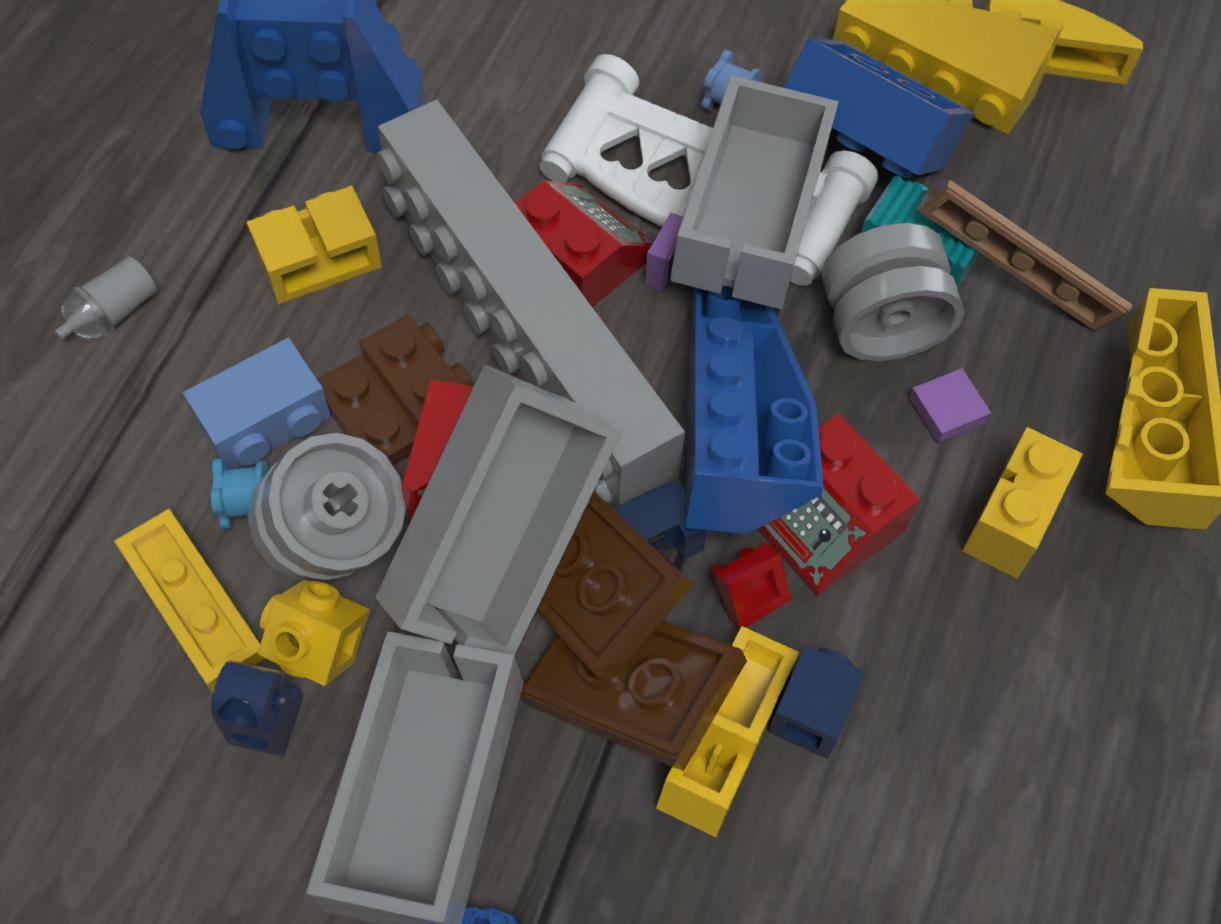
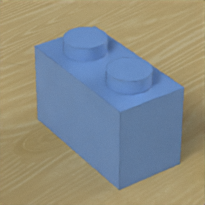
M289 337L182 392L196 424L216 456L225 459L227 469H236L240 466L257 463L271 449L294 437H303L312 433L323 421L331 418L323 387Z

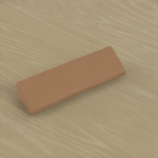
M935 179L930 183L918 208L920 213L1092 330L1096 331L1131 311L1133 306L1131 303L950 179Z

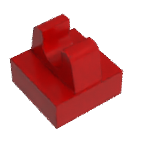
M767 543L754 550L743 548L738 551L739 559L725 567L716 564L711 568L716 590L724 601L728 618L739 628L741 626L745 628L792 600L781 555Z

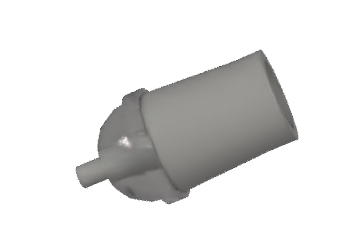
M127 256L118 264L81 287L77 285L69 290V296L64 300L61 307V315L65 323L54 330V333L60 340L72 332L84 339H94L101 335L107 337L114 331V327L157 293V287L145 268L133 257Z

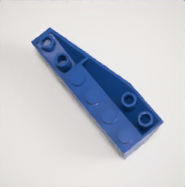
M723 285L721 294L693 287L686 416L685 528L748 534L821 496L823 476L816 402L773 307L732 297V287Z

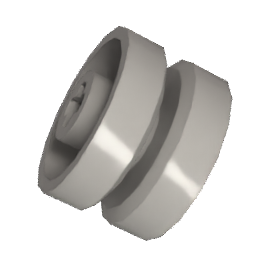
M911 223L883 225L855 235L839 245L826 259L821 276L828 301L834 310L833 320L838 339L845 353L857 359L869 361L902 359L937 345L948 338L960 326L965 311L954 277L950 275L951 268L940 234L927 226Z
M340 433L309 437L288 450L278 462L273 464L252 491L247 518L253 544L270 567L290 580L301 582L306 579L308 581L324 583L343 580L388 552L401 532L406 508L401 489V478L386 455L364 439Z

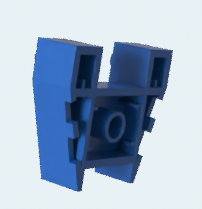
M220 0L200 114L211 147L263 149L271 98L358 101L368 153H377L382 150L378 126L425 105L421 70L414 58L408 59L400 46L401 36L393 23H386L376 6L377 0Z

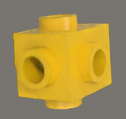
M304 579L284 593L275 594L265 606L260 619V627L264 629V634L258 655L278 664L289 675L308 678L325 687L354 664L370 609L340 596L338 590L327 583Z

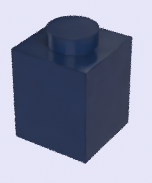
M805 645L768 733L828 759L839 738L866 671L853 666L852 661L840 652L827 648L816 650Z

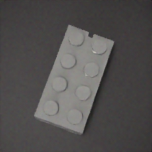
M731 75L677 235L670 281L721 294L724 285L733 288L732 297L783 309L839 101Z
M484 364L377 592L376 600L402 630L452 644L455 638L460 645L515 655L623 430L589 408Z
M387 631L306 892L324 912L375 924L462 923L524 684L515 655L457 644L453 657L463 680L454 679L456 669L443 641Z

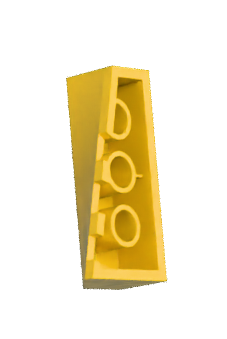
M847 0L839 9L833 40H841L975 112L973 117L982 123L1009 134L1036 96L1065 23L1046 19L1040 25L1022 20V12L1002 7L998 13L974 8L972 7V0Z
M1149 288L1127 324L1131 368L1105 494L1145 525L1206 530L1221 513V397L1207 292Z

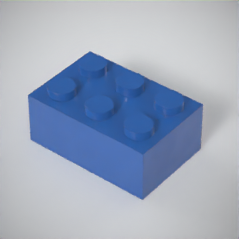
M808 38L784 86L786 89L839 101L832 125L833 129L839 131L835 137L836 140L858 152H864L866 147L884 156L881 164L885 168L905 178H910L912 173L924 175L925 173L943 170L975 113L841 40Z

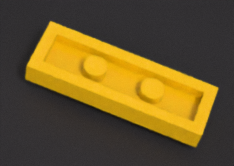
M170 509L165 510L114 541L211 692L214 691L219 673L228 660L256 665L266 659L258 655L259 641Z

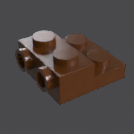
M409 314L359 341L362 354L317 379L323 387L330 415L343 433L348 436L364 439L384 453L393 466L410 457L430 380L474 386L468 372L460 363L449 367L440 356V354L444 353V347L435 329L429 323L418 327Z

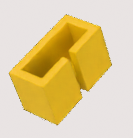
M353 186L334 192H326L314 199L305 201L306 209L298 212L293 205L282 210L270 211L261 217L247 221L256 255L278 304L382 268L376 234Z
M1026 427L962 552L1018 579L1036 552L1083 453Z

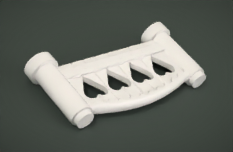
M601 54L597 56L584 75L585 87L542 152L540 169L547 178L555 182L565 183L576 174L581 175L625 208L663 227L671 212L684 217L713 128L633 96L639 86V78L635 70L627 62L614 55ZM633 136L639 137L642 155V165L634 170L625 169L619 161H606L601 157V153L604 150ZM837 151L830 156L824 169L820 172L790 280L792 283L808 286L813 280L819 278L826 259L832 254L857 204L869 198L878 180V173L874 165L865 157L851 151ZM683 155L687 159L690 185L685 189L676 190L671 188L667 181L652 180L648 173L652 169Z

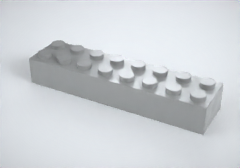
M436 99L379 125L378 131L382 150L376 153V158L383 175L387 179L388 186L382 188L386 204L396 218L403 215L409 224L410 236L420 254L423 256L430 254L434 259L437 275L445 290L450 295L457 292L464 302V313L472 329L478 335L485 332L493 344V355L502 372L509 375L514 374L520 380L589 408L623 430L595 490L614 508H617L678 479L685 431L440 102Z

